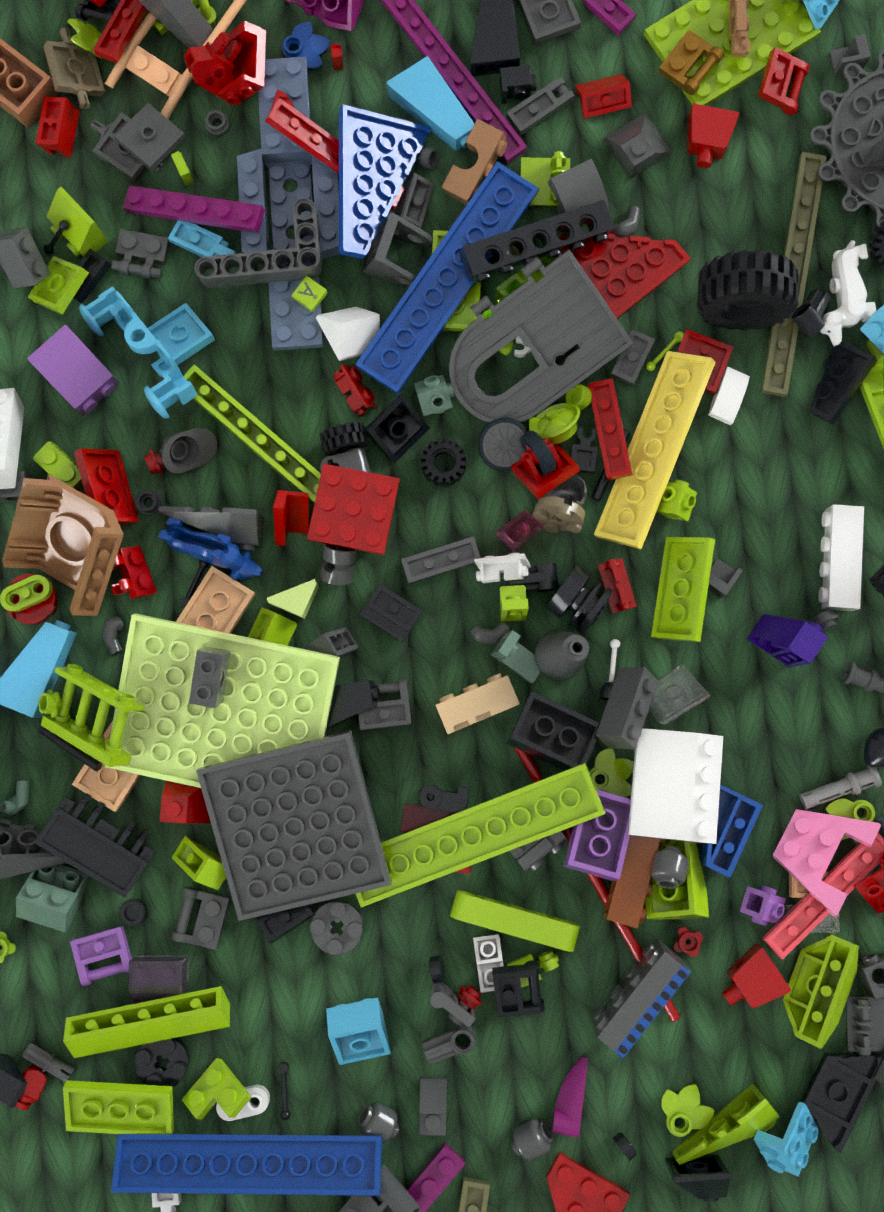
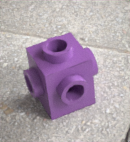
M761 885V889L747 886L740 912L752 916L751 921L767 926L768 922L777 923L784 914L786 898L776 895L777 890L768 886Z

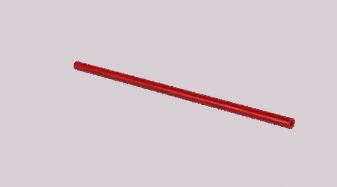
M514 747L533 782L542 780L543 777L530 754ZM572 827L562 830L568 843L570 840ZM587 874L603 904L606 906L609 891L602 879ZM614 922L637 963H639L643 959V950L629 926ZM670 999L663 1008L671 1022H675L681 1016Z

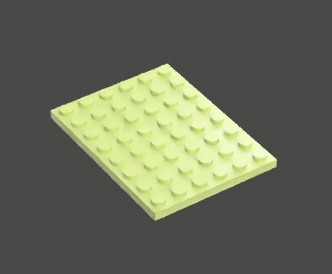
M134 613L131 616L118 691L135 696V700L145 705L143 711H130L128 713L120 745L124 751L131 754L129 765L114 767L105 765V767L201 788L196 772L198 768L325 737L340 657ZM204 646L231 651L223 703L216 708L189 704L196 652ZM115 707V711H114V717H113V723H112V728H111V734H112V730H113V727H114L116 715H117V712H118V709H117L116 707Z

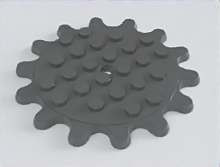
M884 49L878 54V68L874 72H866L860 65L854 62L848 63L844 67L843 77L848 85V90L844 93H836L832 90H825L821 93L819 105L829 113L831 122L825 126H816L810 132V141L814 145L825 147L831 156L828 162L819 167L818 178L822 182L837 180L843 183L847 192L841 201L842 210L846 213H852L861 206L866 205L874 210L876 215L875 226L878 228L882 227L880 223L884 221V166L866 167V156L884 137Z

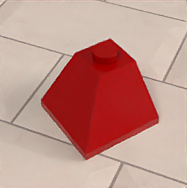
M166 781L162 793L160 822L211 823L202 789Z

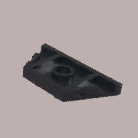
M824 1053L801 1100L802 1103L806 1104L814 1121L831 1145L839 1153L842 1152L876 1082L874 1077L884 1059L880 1055Z

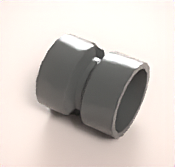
M324 544L322 556L324 561H322L320 570L321 580L333 585L352 583L354 574L353 563L356 560L357 550Z

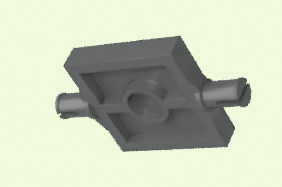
M120 112L115 121L108 126L94 119V123H91L90 128L101 134L100 141L92 150L94 155L135 182L146 166L116 142L114 135L131 118ZM160 163L154 170L157 173H161V169H164V164Z

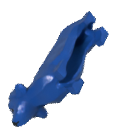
M169 517L166 522L170 529L161 530L158 536L159 539L164 540L173 550L179 553L190 555L222 568L231 569L230 576L233 580H249L253 576H261L263 574L261 567L252 561L250 557L251 552L245 550L240 554L238 546L230 543V536L193 531L183 526L181 520Z

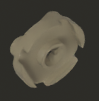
M543 497L538 500V504H535L533 517L543 524V529L549 533H557L558 530L579 533L585 518L584 509L572 502V506L564 504V498Z

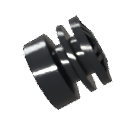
M577 565L546 606V609L558 618L567 611L571 612L572 614L567 625L571 626L579 618L582 622L576 631L582 634L584 630L596 622L605 610L613 590L607 587L601 596L596 592L602 585V582L598 581L590 589L586 585L591 574Z

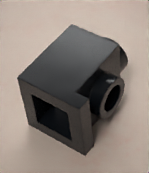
M530 65L500 68L502 104L507 103L509 98L521 100L525 97H530L531 91H536V77L531 75Z

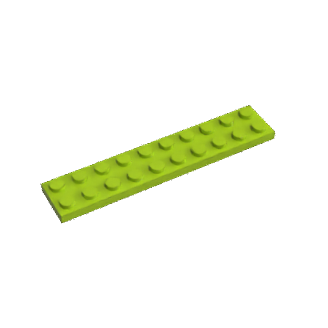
M586 763L381 842L392 883L389 886L356 893L360 907L367 906L604 815L605 810Z

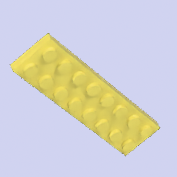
M667 351L628 448L633 475L615 480L594 533L597 538L642 549L716 363L713 358Z

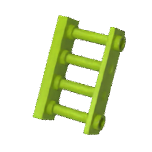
M68 664L67 667H55L54 672L66 679L61 699L62 704L55 718H52L51 715L43 716L41 726L108 767L129 765L131 754L124 751L120 745L128 713L130 711H143L145 705L136 701L135 696L122 693L83 671V667L79 665ZM77 685L83 688L74 721L70 718L69 711ZM95 695L100 698V703L93 730L91 731L87 728L86 720L92 697ZM110 705L118 709L109 742L104 739L105 736L102 734Z

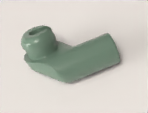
M16 781V794L8 801L4 800L1 803L3 814L15 815L27 806L29 802L30 781Z

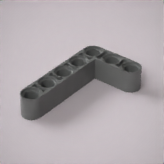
M300 198L293 205L296 248L202 257L197 260L194 267L200 282L207 288L301 280L306 275L311 279L319 276L323 266L319 220L313 201L308 198ZM304 211L311 212V214L307 217L300 216V214ZM307 235L313 236L311 241H302L303 237ZM312 259L316 261L312 266L304 265L307 260ZM282 262L290 263V265L285 269L279 268V265ZM256 265H265L261 271L253 270ZM239 267L236 273H228L230 268ZM207 269L214 270L211 275L203 276Z

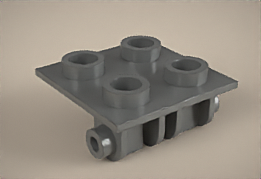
M871 996L848 997L846 1002L848 1051H859L860 1055H871V1051H884V997L874 999Z

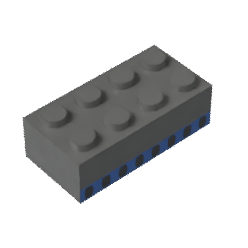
M658 939L654 944L649 943L642 953L643 959L638 964L634 963L628 969L626 980L622 985L617 984L609 995L611 999L605 1006L601 1005L593 1015V1024L597 1038L622 1058L626 1056L691 973L684 960Z

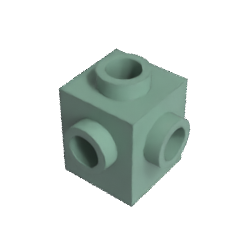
M432 375L425 378L424 381L414 383L423 416L433 413L441 414L447 409L453 408L450 398L455 397L451 382L446 383L443 375Z

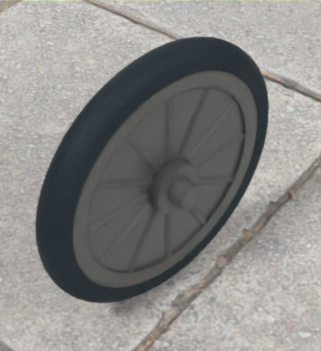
M499 418L487 424L478 440V449L482 460L494 470L502 472L512 471L510 466L522 459L521 454L525 452L520 437L528 432L527 429L520 422L511 418Z

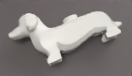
M853 240L850 241L845 249L837 250L833 254L831 266L833 278L830 280V291L836 295L837 310L823 315L822 320L825 325L820 330L822 334L829 336L833 346H838L842 341V328H851L860 320L866 323L876 312L875 302H866L867 290L857 268L859 266V257L861 259L868 258L866 244L855 246V241Z

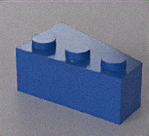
M720 785L716 844L702 843L701 864L730 878L763 805Z

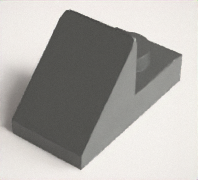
M421 1077L419 1135L446 1136L447 1078Z

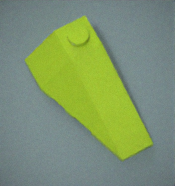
M665 839L663 845L658 846L657 851L664 850L667 846L680 849V853L684 854L688 859L687 875L685 882L674 889L659 886L651 875L650 881L653 882L650 896L645 898L647 919L686 920L708 918L707 889L696 842Z
M752 1083L715 1114L705 1128L696 1130L677 1146L672 1153L679 1165L751 1138L756 1135L757 1130L768 1131L776 1124V1120L780 1116Z

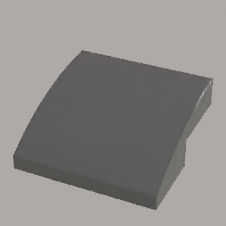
M592 159L562 172L548 181L559 203V206L556 208L559 214L604 199L608 210L610 209L602 180Z

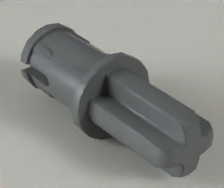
M33 1043L26 1047L22 1055L24 1059L43 1069L42 1073L46 1071L63 1081V1083L70 1077L62 1073L61 1070L71 1075L75 1070V1067L55 1057L56 1053L50 1054Z

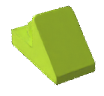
M524 585L501 586V622L526 621L528 614L526 587Z

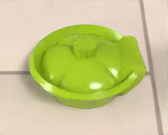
M570 403L550 406L536 417L529 419V431L536 432L542 440L547 438L552 444L564 442L572 437L577 430L580 409L578 406Z

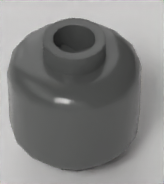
M667 846L664 850H659L654 854L651 875L659 886L669 889L677 888L678 885L685 882L688 859L684 854L680 853V849Z
M379 1102L366 1105L359 1116L358 1125L360 1126L361 1134L363 1136H382V1144L386 1143L390 1138L394 1139L399 1131L397 1113Z
M533 1118L514 1130L512 1147L518 1156H522L525 1160L533 1161L550 1151L553 1135L549 1126L544 1121L540 1122L538 1119Z

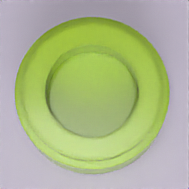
M577 384L566 393V403L574 404L580 410L585 409L591 402V391L582 384Z

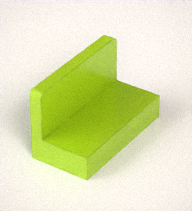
M261 607L248 637L288 646L297 623Z

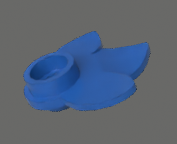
M304 22L298 24L293 29L292 35L285 38L282 43V52L285 58L306 56L307 69H317L323 65L320 56L328 49L330 40L324 36L312 34L311 22ZM294 47L298 48L296 51H290Z

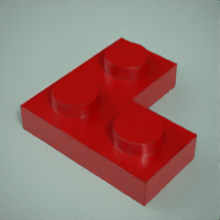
M686 329L677 352L713 358L716 363L704 392L715 395L733 346Z

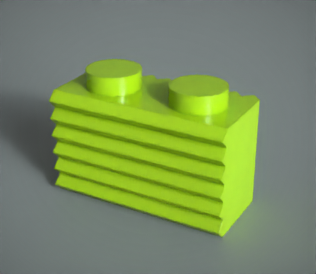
M51 441L47 442L35 454L33 460L48 474L81 493L85 491L77 463Z

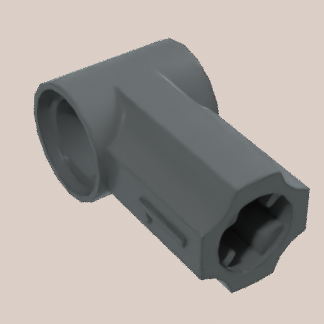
M462 1024V1026L456 1025L454 1029L423 1040L424 1053L430 1065L457 1054L463 1055L471 1052L474 1048L476 1036L474 1028L472 1026L467 1027L465 1024ZM463 1033L469 1036L470 1041L460 1043L456 1037Z

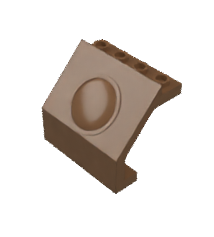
M49 474L47 480L24 478L2 562L6 568H33L45 572L75 590L70 606L72 615L98 616L124 534L114 511Z

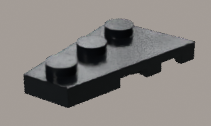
M842 341L838 346H833L831 342L830 346L832 349L829 358H826L824 364L825 371L821 382L817 385L809 410L812 415L832 425L878 361L875 356Z

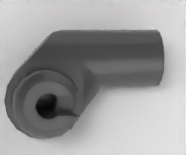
M637 206L628 207L627 219L620 222V224H615L612 234L621 238L634 234L638 229L640 208Z
M119 617L107 619L103 628L102 639L111 656L123 651L116 638L117 630H121L124 626L122 619Z
M502 621L493 630L476 625L472 628L471 635L478 643L494 645L505 633L511 630Z

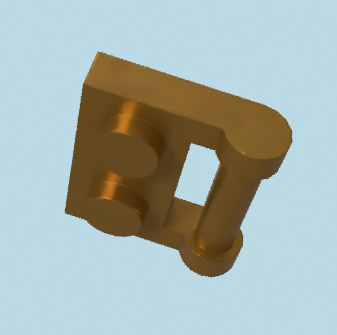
M688 30L661 64L658 73L689 95H694L699 89V84L712 67L723 59L724 52L719 47L711 46ZM702 55L707 57L692 78L688 79L685 77Z

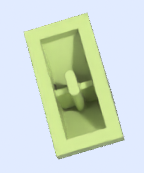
M313 579L267 598V601L277 608L305 619L318 591V582Z

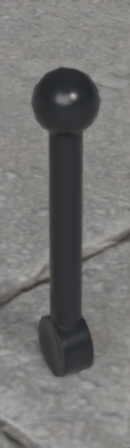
M62 220L59 222V229L51 242L44 245V252L47 255L54 253V245L63 231L69 228L67 221Z
M199 561L200 567L186 597L180 601L182 607H186L204 568L209 566L208 562Z
M282 1062L278 1066V1071L281 1073L283 1110L280 1113L282 1120H288L291 1116L288 1110L286 1072L289 1070V1065L286 1062Z

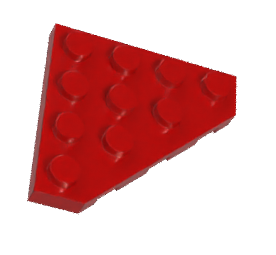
M611 233L608 235L609 238L603 242L594 244V241L585 243V247L571 251L617 319L686 266L691 260L676 240H651L650 237L631 235L630 237L621 238ZM565 234L559 237V239L566 240Z

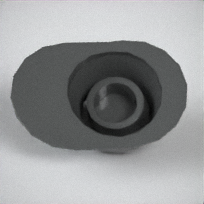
M202 427L193 428L167 436L162 443L159 453L162 456V462L166 469L177 474L183 473L210 462L217 451V440L210 430Z

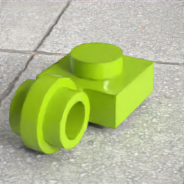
M553 950L538 956L540 968H543L544 972L551 971L559 966L557 962L559 961L558 955L554 954ZM531 953L507 963V966L523 965L527 961L534 959ZM520 978L521 988L529 985L528 978Z

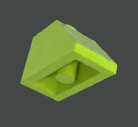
M184 836L172 859L195 882L219 890L226 879L221 857L190 837Z

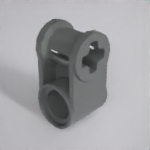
M355 448L344 453L328 456L320 464L321 471L324 463L371 473L364 448Z

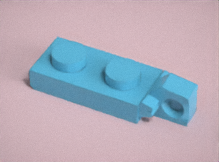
M177 221L168 237L169 242L200 257L236 254V251L228 248L229 243L224 241L223 237L193 223Z

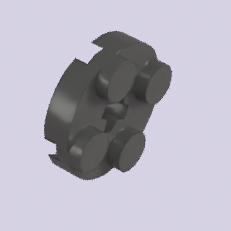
M329 901L316 911V915L313 916L310 930L315 944L321 950L330 955L344 954L351 951L359 943L363 932V919L354 905L345 901ZM341 921L344 924L341 928L343 933H333L331 931L333 927L331 922L339 923Z

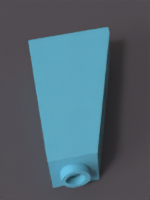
M428 56L386 82L388 96L421 124L430 127V131L453 150L457 151L462 147H468L465 141L474 126V122Z
M56 620L55 624L44 623L1 676L0 705L32 718L42 717L43 714L39 711L38 707L40 695L46 693L49 689H54L59 677L54 672L55 667L64 666L77 635L76 632L69 630L71 625Z

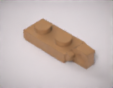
M728 0L731 57L745 58L750 50L751 41L746 37L750 24L749 17H746L749 0Z

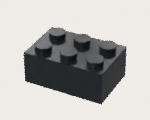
M531 691L507 744L565 771L583 763L587 764L598 738L596 733L600 723Z

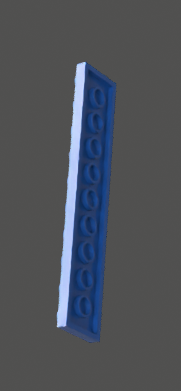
M497 161L355 364L356 368L398 395L477 281V279L470 282L468 280L459 254L462 247L513 230L538 194L539 188ZM485 254L486 261L490 263L494 256L492 254Z
M118 1134L111 1193L381 1196L382 1136Z

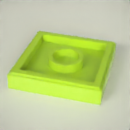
M53 256L47 265L50 274L33 287L28 298L63 315L89 272L80 266Z

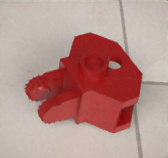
M221 32L212 44L207 42L205 46L190 47L184 55L188 71L192 74L195 84L214 95H217L219 90L234 80L232 70L235 68L233 61L239 54L242 46L237 40H233L227 46L229 35L225 32Z

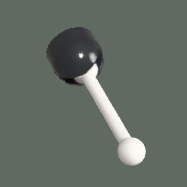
M613 639L610 642L612 654L609 682L601 687L599 696L601 700L608 701L614 684L617 649L620 647V641L617 639Z

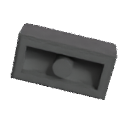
M416 173L407 176L403 185L405 189L398 201L395 214L421 229L435 184Z

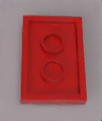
M80 448L75 451L74 454L85 494L113 510L119 525H130L138 522L139 519L120 451Z

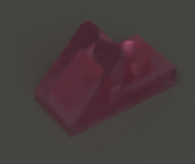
M525 509L497 530L495 535L513 553H519L525 543L537 535L544 526Z

